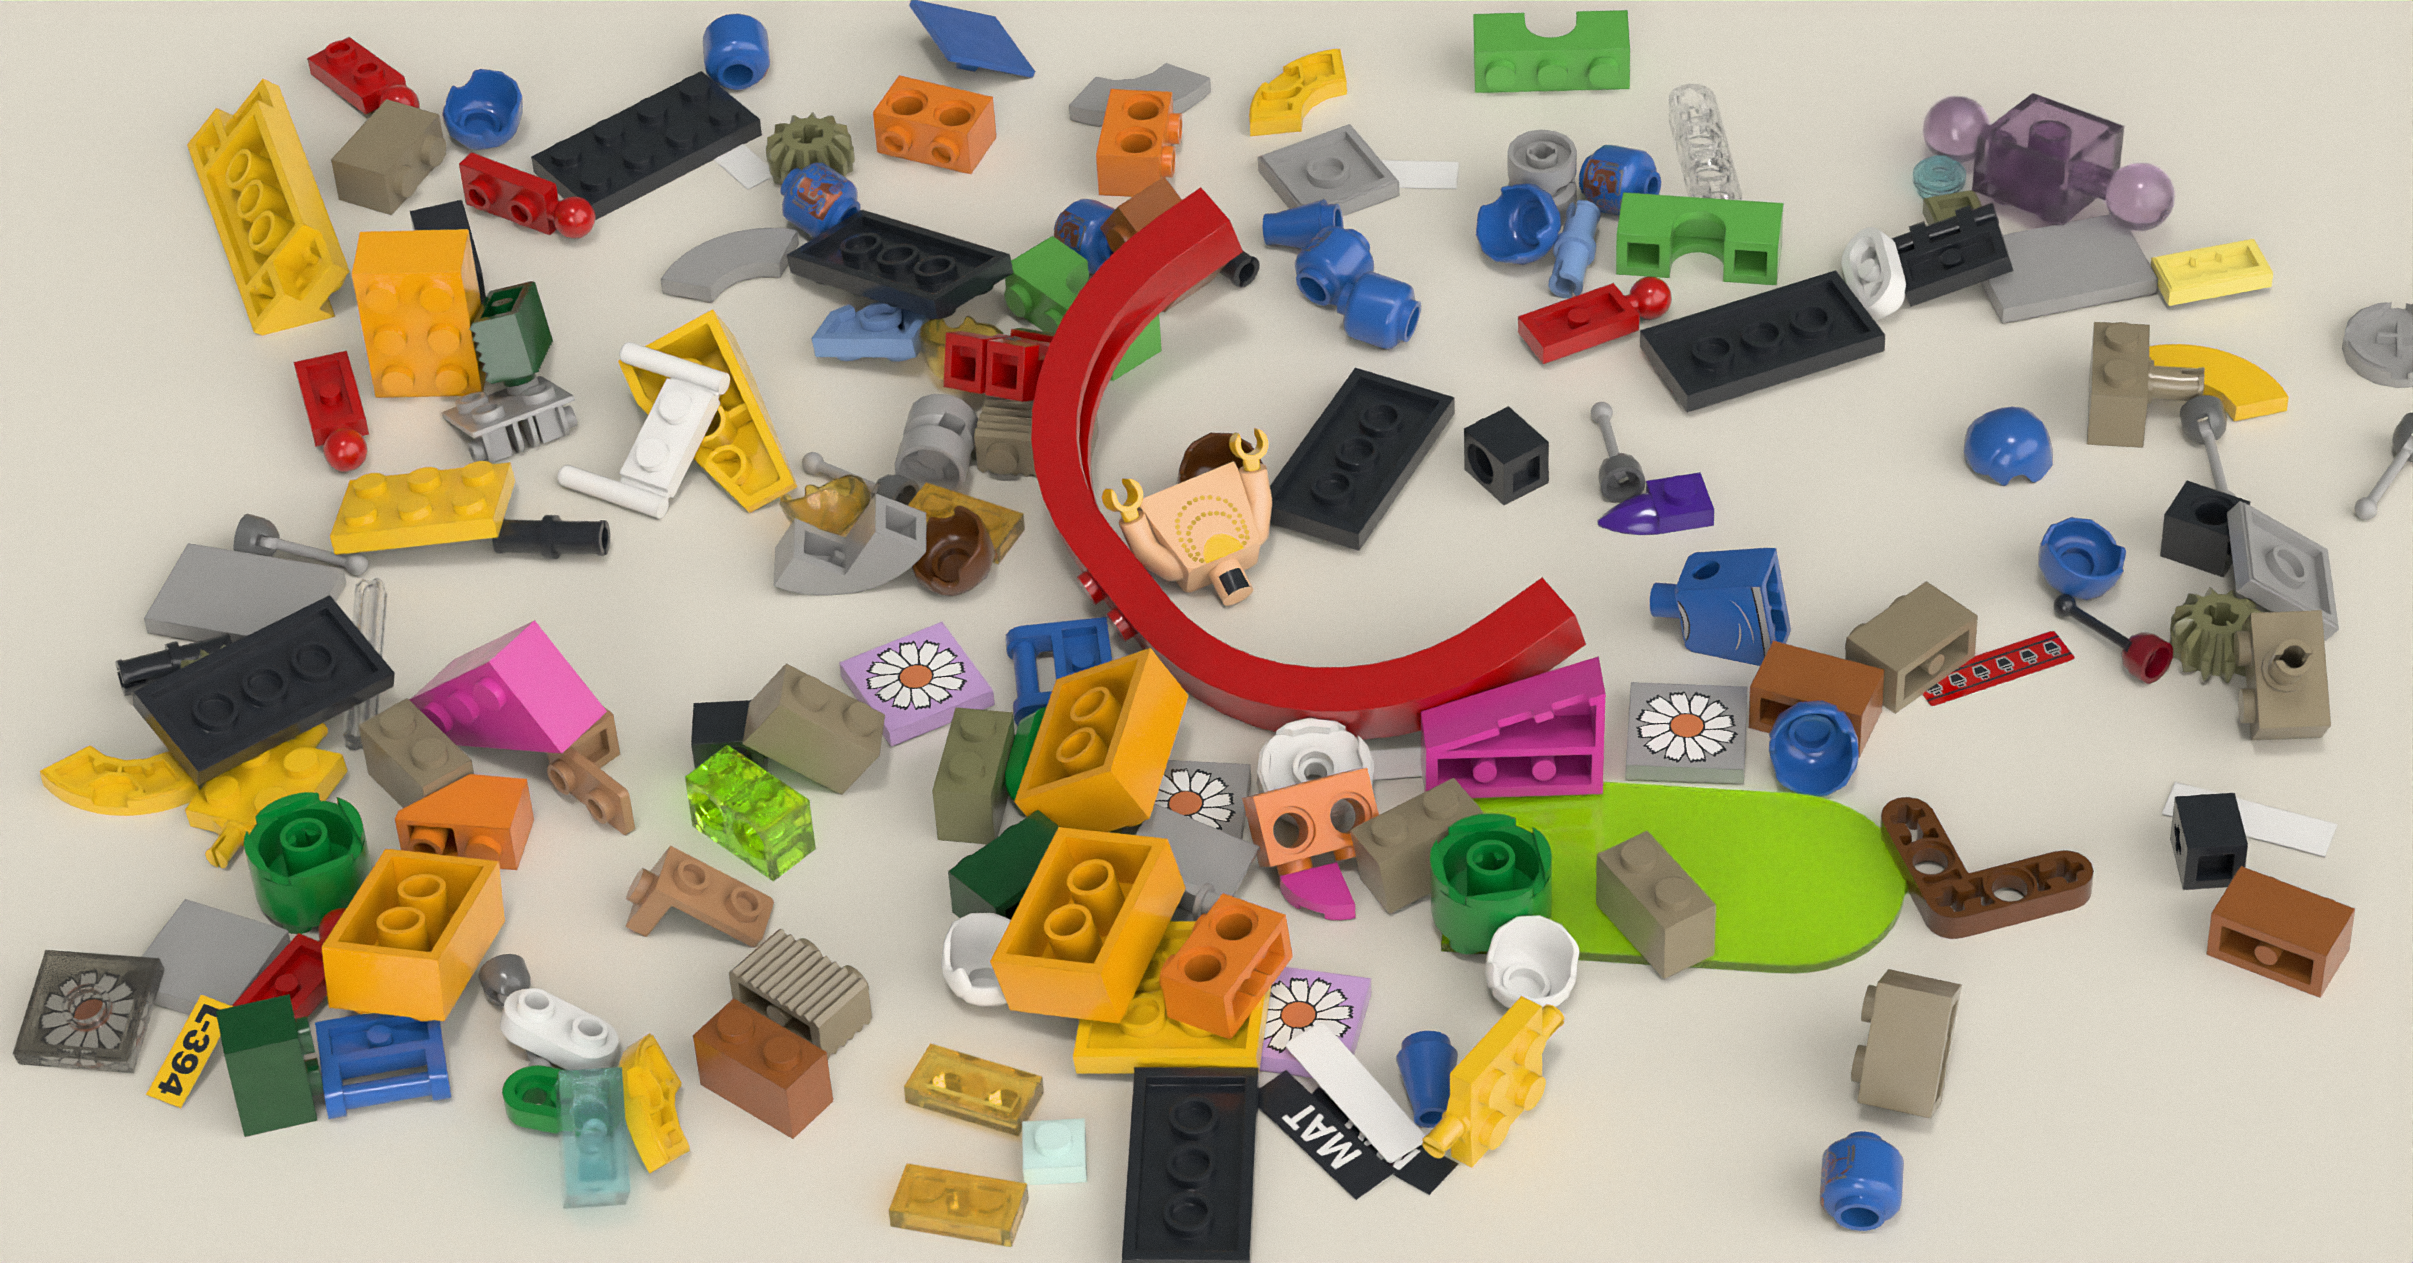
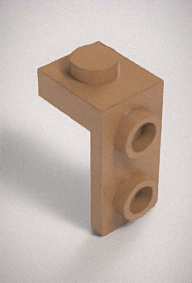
M606 709L607 712L562 754L547 752L549 760L547 774L558 791L564 795L570 793L586 805L590 814L602 824L608 822L626 836L635 829L629 792L600 769L620 755L614 714Z
M670 845L650 871L641 868L635 876L626 896V900L632 902L633 906L625 927L647 937L669 908L673 906L751 947H756L763 938L774 900L770 896Z

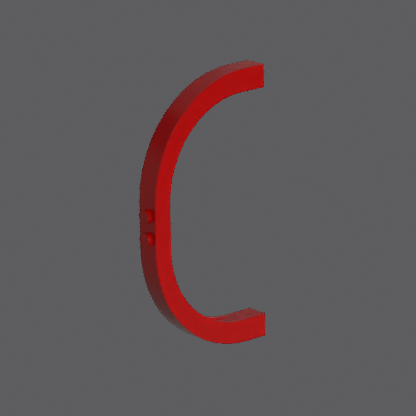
M1200 187L1129 238L1100 266L1080 290L1055 332L1047 349L1037 380L1032 408L1031 431L1035 473L1043 500L1070 556L1082 572L1076 579L1085 594L1094 605L1103 600L1111 609V611L1106 613V617L1120 638L1126 642L1133 637L1143 650L1151 648L1181 687L1194 698L1224 715L1251 726L1276 732L1287 723L1314 718L1336 721L1346 726L1345 731L1353 734L1356 738L1359 736L1362 740L1394 737L1421 731V711L1546 673L1586 645L1576 615L1543 577L1461 633L1421 651L1374 664L1348 667H1309L1284 664L1251 655L1231 647L1208 634L1190 620L1171 601L1100 512L1093 488L1091 442L1095 419L1103 393L1114 370L1130 345L1145 327L1170 303L1243 252L1229 218Z

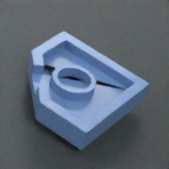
M883 302L870 304L857 312L849 304L830 311L811 339L816 357H837L841 361H854L862 357L887 358L890 361L900 362L917 357L941 319H928L924 315L902 308L890 307Z

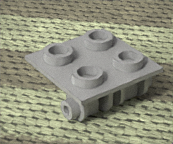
M536 374L535 378L528 383L515 387H506V389L489 395L486 392H475L465 395L455 401L456 407L441 412L444 419L476 439L468 443V449L474 462L488 461L494 463L512 456L513 452L510 442L517 453L524 452V443L518 427V421L521 422L526 439L532 448L539 446V438L542 443H546L569 435V429L577 426V419L570 405L563 407L564 404L575 401L574 396L542 376L537 377Z
M1155 803L1150 819L1143 821L1135 834L1167 838L1186 887L1170 921H1197L1202 914L1209 912L1222 893L1234 896L1260 851V846Z

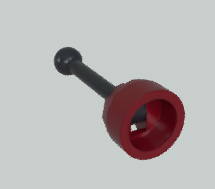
M2063 594L2055 599L2053 608L2057 615L2061 617L2071 616L2123 648L2121 652L2123 665L2136 678L2150 684L2159 680L2168 670L2173 659V647L2169 642L2149 632H2141L2127 638L2077 607L2076 601L2072 596Z

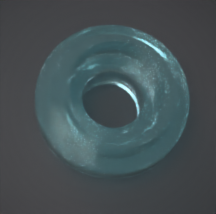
M1935 155L1920 161L1914 167L1913 183L1917 188L1918 194L1923 199L1957 193L1965 186L1966 170L1959 162L1950 157Z

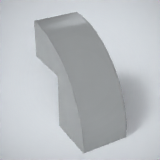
M875 494L846 537L794 519L775 547L774 586L802 594L842 595L861 592L885 584L910 569L926 552V513Z

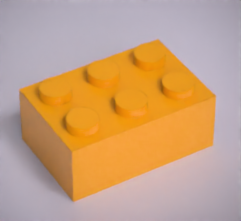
M469 230L360 232L351 275L375 397L465 396L475 392H484L487 373L482 371L485 363L479 361L482 354L476 351L479 343L472 340L476 333L469 330L482 306Z
M1151 648L1056 679L1014 801L1026 817L1039 810L1060 827L1110 832L1126 826L1133 827L1150 819L1189 696Z
M1058 827L990 960L1010 1011L1120 1024L1186 889L1167 838Z
M385 849L322 945L329 1008L352 1010L359 1014L378 1013L411 1017L417 1021H445L505 922L499 861Z

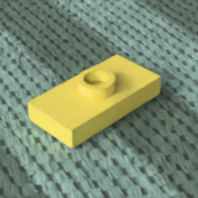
M2254 239L2151 258V267L2158 278L2157 286L2168 306L2272 287L2273 271Z

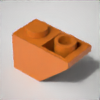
M469 774L399 810L395 817L400 848L403 851L499 861L500 869L518 870L534 822L527 779Z

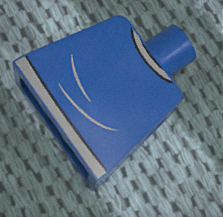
M1776 548L1695 552L1688 556L1677 584L1655 582L1651 589V615L1653 617L1680 619L1685 647L1693 653L1761 666L1773 640L1786 644L1791 632Z

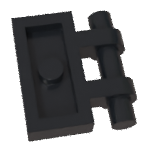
M1993 203L1972 209L1971 205L1956 209V215L1927 226L1922 221L1909 226L1910 232L1891 238L1896 244L1906 281L1905 295L1910 307L2014 271Z

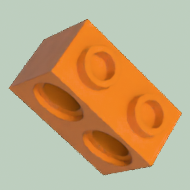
M899 75L873 111L877 153L962 173L972 174L997 138L992 96Z
M1110 89L1096 152L1099 195L1133 197L1163 177H1174L1176 150L1172 144L1180 145L1183 120L1181 113L1173 112L1172 92Z
M1353 769L1242 798L1253 844L1260 846V851L1257 854L1259 867L1277 866L1278 874L1281 876L1313 868L1311 856L1333 851L1335 861L1356 857L1350 830L1345 833L1336 830L1331 823L1330 812L1338 800L1343 799L1349 802L1355 811V822L1352 828L1379 815L1368 769ZM1283 814L1292 816L1299 827V835L1296 842L1288 848L1281 846L1273 834L1274 823Z
M1222 893L1209 912L1202 914L1197 919L1192 934L1176 955L1169 956L1163 964L1159 983L1163 990L1168 1018L1231 1040L1293 958L1286 915Z

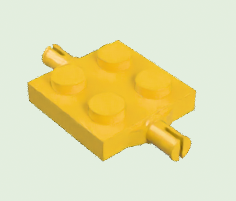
M324 723L234 767L203 785L185 808V812L191 827L212 831L219 835L212 846L205 852V857L210 864L217 868L219 865L220 868H226L238 849L244 846L246 831L250 835L252 829L257 824L255 816L265 806L275 800L292 794L311 792L319 793L320 800L326 801L348 772L343 754L316 748L328 734V728Z
M1521 996L1450 1073V1097L1447 1109L1442 1113V1119L1428 1135L1422 1138V1146L1430 1155L1442 1158L1451 1147V1157L1472 1168L1488 1149L1495 1150L1501 1145L1509 1131L1510 1125L1524 1109L1529 1111L1537 1105L1546 1085V1080L1542 1076V1053L1546 1041L1564 1024V1015L1558 1008L1550 1004L1542 1007Z

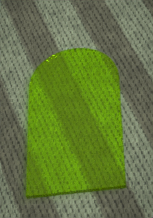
M1603 782V794L1472 798L1484 814L1497 813L1516 818V826L1524 828L1531 833L1533 826L1545 836L1552 853V912L1550 920L1562 924L1577 942L1580 952L1578 960L1650 965L1596 905L1597 854L1645 831H1648L1716 904L1715 954L1689 968L1797 974L1827 970L1843 965L1869 952L1889 934L1900 917L1904 898L1908 893L1905 876L1882 836L1881 829L1873 821L1854 809L1822 797L1784 792ZM1442 934L1441 952H1456L1451 948L1449 939ZM1479 951L1475 954H1487L1488 952Z

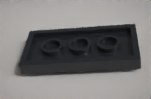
M700 71L531 156L533 172L540 178L556 183L557 193L563 199L576 196L587 200L592 205L595 212V220L713 161L732 149L761 136V123L755 114L705 73Z
M863 209L787 254L791 274L813 280L818 284L829 285L851 292L855 296H864L888 304L890 307L902 308L918 313L932 320L944 319L953 315L958 307L976 296L990 292L995 284L1014 273L1011 257L1008 253Z
M1835 270L1640 330V348L1688 413L1885 351L1886 334Z
M1355 367L1270 485L1272 496L1270 523L1360 551L1455 414V397Z
M328 595L134 691L133 706L192 780L199 786L394 687L395 672L334 599Z
M1134 1067L1122 1263H1251L1259 1102L1258 1068Z

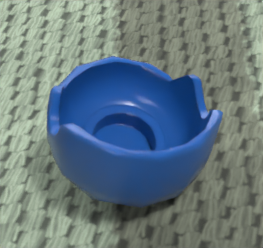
M478 69L473 71L470 80L462 87L453 85L450 88L446 98V105L443 108V122L449 135L469 149L482 150L499 147L512 139L517 132L523 114V97L517 82L502 71Z
M1536 184L1503 186L1500 189L1502 192L1501 196L1491 204L1482 205L1478 212L1476 236L1482 252L1496 262L1524 265L1538 261L1548 253L1558 238V233L1561 229V216L1551 194Z
M2011 406L1992 410L1975 419L1967 428L1964 439L1966 462L1976 473L1989 475L2003 486H2006L2013 477L2018 475H2025L2031 482H2037L2053 466V448L2049 433L2043 422L2033 412L2025 408Z
M2070 517L2056 524H2051L2044 534L2039 546L2038 566L2047 584L2061 594H2067L2076 599L2089 600L2102 596L2115 586L2124 572L2123 566L2126 558V549L2118 546L2111 533L2092 519Z
M1821 700L1799 702L1778 715L1769 733V754L1775 769L1776 778L1780 784L1803 797H1824L1845 787L1857 768L1859 757L1858 737L1851 720L1845 712L1839 711L1836 705Z

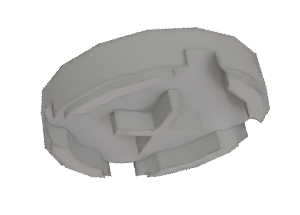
M2384 302L2359 310L2348 320L2345 329L2342 351L2346 363L2359 376L2375 384L2394 388L2413 387V304L2406 303V308L2401 309L2391 308L2392 302Z

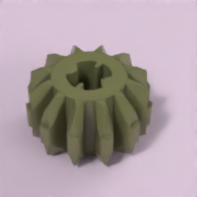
M814 112L808 118L802 119L792 115L790 124H775L774 134L767 137L766 157L769 172L775 184L782 185L792 170L796 168L802 170L811 163H824L845 178L848 173L853 171L855 154L851 135L848 133L847 125L837 124L833 115L821 119L817 118Z
M2209 587L2204 597L2188 593L2185 603L2175 608L2170 624L2169 643L2173 647V657L2179 659L2182 663L2183 672L2200 671L2203 681H2206L2211 676H2220L2227 683L2230 682L2234 673L2246 677L2245 666H2237L2235 663L2234 634L2235 631H2242V625L2250 613H2263L2256 608V603L2248 598L2238 599L2234 589L2227 594H2218L2213 588Z

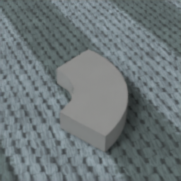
M1165 63L1153 73L1135 79L1112 80L1095 77L1069 104L1070 119L1084 124L1102 126L1110 89L1172 92L1173 112L1183 113L1195 106L1211 92L1210 77Z
M756 228L728 233L706 241L682 255L668 268L661 278L662 292L668 295L713 302L724 289L739 281L757 277L779 278L788 265L787 254L794 251L799 245L797 230L787 228Z

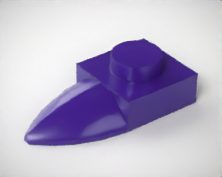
M1701 472L1646 481V493L1633 496L1617 504L1598 519L1597 524L1599 527L1623 534H1665L1714 526V507Z

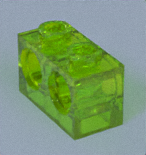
M729 745L685 776L692 826L773 882L816 849L810 800Z

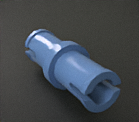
M1577 200V207L1573 202L1569 204L1563 232L1558 234V238L1553 246V254L1556 259L1548 286L1551 292L1561 298H1572V293L1576 296L1580 295L1583 290L1586 268L1595 258L1596 243L1594 236L1597 224L1600 221L1601 212L1592 202Z

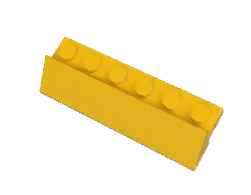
M262 78L234 115L216 108L189 141L187 147L253 331L263 336L336 317L328 297L340 289L350 270L281 89L278 85Z

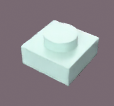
M1085 1118L1022 1121L1024 1185L1087 1182Z

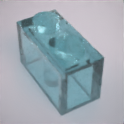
M622 1067L558 1071L555 1083L563 1209L626 1205L630 1194Z

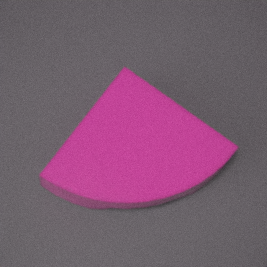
M1337 862L1280 876V891L1293 907L1301 909V905L1309 910L1325 913V919L1329 920L1356 918L1355 902Z

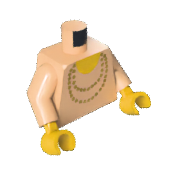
M1254 428L1257 444L1250 453L1243 452L1239 433L1235 432L1230 438L1229 446L1232 453L1243 460V467L1239 471L1233 461L1143 498L1142 487L1137 481L1122 478V484L1127 491V499L1123 505L1118 502L1117 495L1113 489L1106 488L1102 493L1104 506L1113 512H1120L1122 518L1118 524L1131 552L1146 569L1167 581H1176L1185 592H1193L1213 584L1223 605L1226 606L1243 601L1253 592V587L1244 570L1253 567L1258 562L1260 546L1269 537L1272 496L1267 467L1261 464L1259 460L1267 452L1268 439L1266 434L1257 428Z

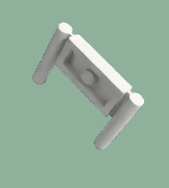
M627 342L620 349L619 356L622 362L671 379H666L619 473L622 476L620 482L571 465L563 466L559 470L557 478L559 484L564 487L661 519L668 510L669 497L674 498L720 405L718 400L720 395L724 394L729 387L730 375L651 348Z

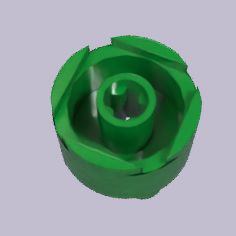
M311 792L282 797L265 806L255 816L257 824L252 829L250 835L246 831L244 848L258 905L266 915L281 923L282 928L288 930L291 934L306 933L313 929V927L319 926L322 918L328 912L337 908H347L372 870L362 818L351 803L339 797H336L337 803L322 801L319 798V793Z
M1486 813L1472 815L1456 821L1448 827V835L1439 844L1436 839L1430 851L1431 913L1437 928L1449 939L1452 949L1458 953L1468 955L1479 951L1488 952L1495 932L1517 916L1541 915L1550 919L1552 912V853L1547 839L1536 828L1532 826L1531 833L1524 828L1516 826V818L1504 814Z

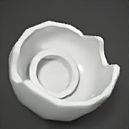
M970 913L952 922L944 939L941 967L943 977L957 997L963 998L967 1003L980 1007L1000 1006L1007 1003L990 960L1011 921L1010 919L995 913Z
M1541 915L1517 916L1499 927L1492 938L1485 966L1488 988L1492 990L1493 996L1508 1008H1511L1521 996L1542 1007L1546 1004L1557 1007L1569 997V993L1576 982L1577 963L1580 953L1577 942L1562 924Z

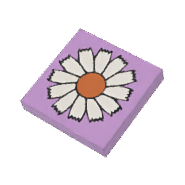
M943 622L839 662L841 677L857 700L885 714L882 735L891 747L951 723L955 707L983 710L995 705L992 688Z
M1285 967L1271 986L1260 1071L1281 1074L1287 1070L1291 1075L1313 1078L1286 1048L1285 1044L1320 1022H1324L1354 1055L1372 993L1371 978Z

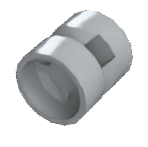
M1543 129L1528 131L1517 136L1510 143L1507 151L1508 186L1528 183L1536 184L1551 194L1561 216V226H1563L1566 220L1567 207L1572 202L1575 205L1577 204V186L1575 183L1577 150L1574 142L1564 134Z
M947 394L923 396L913 403L907 417L903 439L900 443L894 466L895 475H901L917 482L920 496L940 499L952 496L961 489L968 471L970 454L975 444L974 433L975 428H977L978 417L972 407L963 400Z

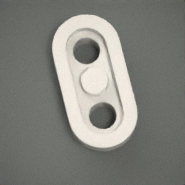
M1875 227L1865 228L1849 241L1843 252L1841 264L1846 284L1872 318L1877 320L1899 309L1904 301L1906 281L1895 242Z
M521 989L510 994L505 1000L500 1028L504 1036L512 1043L572 1072L598 1075L604 1073L612 1066L618 1046V1035L615 1029L606 1021L541 989Z

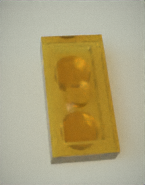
M927 482L908 504V506L926 513V525L930 517L947 518L953 516L956 506H963L978 514L989 530L995 550L993 563L998 565L1025 530L1024 513Z
M930 1043L904 1085L905 1101L908 1104L1018 1137L1022 1131V1121H1028L1044 1094L1042 1076Z
M906 1163L889 1208L890 1226L1012 1247L1029 1201L1027 1183Z

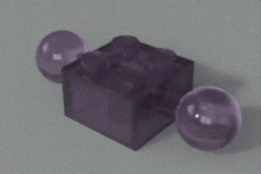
M2035 93L2030 94L1991 125L1984 108L1975 100L1965 96L1943 98L1936 102L1925 116L1923 122L1924 141L1928 149L1937 158L1949 163H1963L1975 158L1972 191L1988 196L2001 205L2014 206L2036 214L2044 221L2064 225L2095 199L2099 198L2106 201L2109 214L2120 226L2132 231H2148L2161 225L2169 217L2174 207V187L2172 181L2162 169L2142 162L2129 164L2120 169L2125 127L2121 124Z

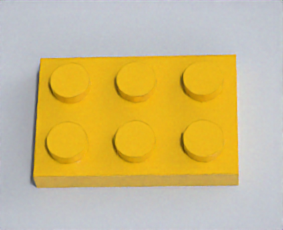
M477 461L462 468L438 470L435 467H423L411 473L389 476L381 473H369L350 480L330 533L334 554L340 555L497 538L515 484L511 462L492 464L488 461Z

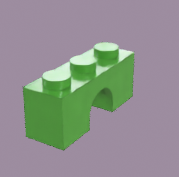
M1628 10L1576 11L1575 28L1568 34L1559 37H1542L1529 31L1525 25V13L1473 14L1475 93L1630 89Z
M1623 192L1616 239V275L1670 278L1671 266L1677 258L1688 253L1701 252L1713 255L1723 263V282L1777 286L1782 249L1784 203Z
M1051 236L1011 260L1014 273L1005 278L1006 290L1004 297L1007 306L1016 316L1025 318L1043 332L1055 334L1067 310L1080 290L1089 281L1088 260ZM1159 314L1130 345L1110 380L1118 379L1162 351Z

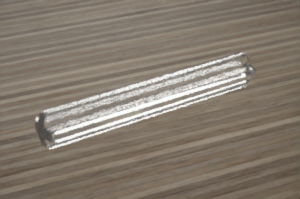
M379 578L371 581L361 579L355 585L352 622L380 656L383 657L387 606L385 583ZM380 694L344 712L343 737L345 738V746L350 751L355 752L358 749H363L358 725L378 714Z

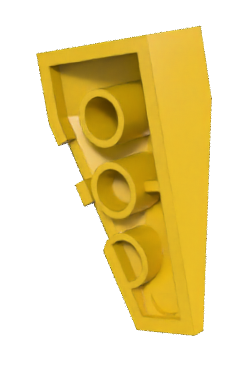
M713 309L644 346L730 375L729 387L724 394L720 395L718 399L720 405L693 459L740 505L751 513L798 487L755 378L734 334ZM621 359L618 360L637 404L649 415L666 379L671 378L626 364Z

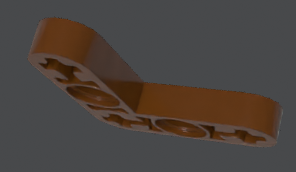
M1901 797L1889 801L1882 809L1880 821L1881 843L1926 926L1940 937L1948 939L1965 938L2074 910L2085 905L2091 897L2094 874L2093 866L2084 855L2069 850L2054 851L1968 873L1935 812L1926 802L1918 798ZM1910 830H1917L1916 841L1912 842ZM1922 861H1935L1942 864L1945 869L1937 874H1926L1920 872L1914 866ZM2001 888H2014L2021 891L2025 896L2017 901H2005L1996 897L1994 892Z

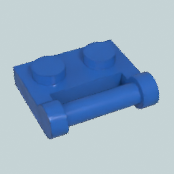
M1107 617L1022 625L1009 630L1006 634L1005 643L1006 652L1014 663L1017 699L1013 703L1015 724L1018 726L1023 718L1040 708L1047 707L1052 691L1040 692L1036 657L1040 652H1053L1056 679L1112 661Z
M371 1013L315 1022L324 1097L329 1119L347 1116V1110L413 1098L431 1095L433 1101L452 1098L440 1021H417L411 1017ZM425 1065L428 1067V1071L344 1086L342 1081L343 1079Z

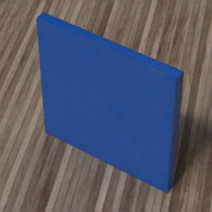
M911 0L910 8L946 59L956 62L957 69L975 72L981 67L1033 78L1036 71L996 16Z

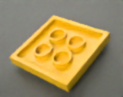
M1170 921L1120 1024L1079 1019L1073 1052L1076 1074H1134V1067L1258 1068L1260 1071L1271 987L1231 1040L1168 1018L1163 990L1159 983L1160 972L1167 958L1173 954L1176 955L1192 934L1196 922Z

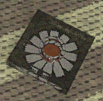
M45 950L13 1051L18 1064L134 1073L165 971L161 960L151 957Z

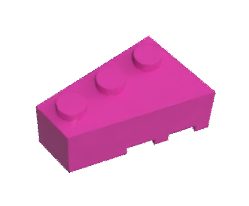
M535 620L455 658L409 699L457 746L561 754L607 712Z
M1599 656L1421 711V769L1424 792L1454 778L1471 798L1603 794L1606 693Z

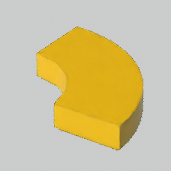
M1324 50L1303 56L1283 66V73L1274 78L1270 83H1262L1253 96L1250 105V137L1302 132L1303 119L1312 107L1329 98L1346 95L1347 81L1341 50Z
M2165 344L2149 346V360H2154V366L2204 367L2203 395L2219 398L2223 402L2225 411L2234 421L2287 411L2289 396L2283 387L2266 371L2244 358L2222 350L2197 345Z
M89 745L39 771L43 786L54 796L71 806L97 814L133 816L157 813L190 803L199 792L197 784L170 751L146 759L123 760L106 756Z
M651 1033L627 1047L622 1054L618 1067V1091L623 1115L634 1145L649 1174L690 1151V1146L680 1127L675 1109V1094L681 1087L682 1082Z

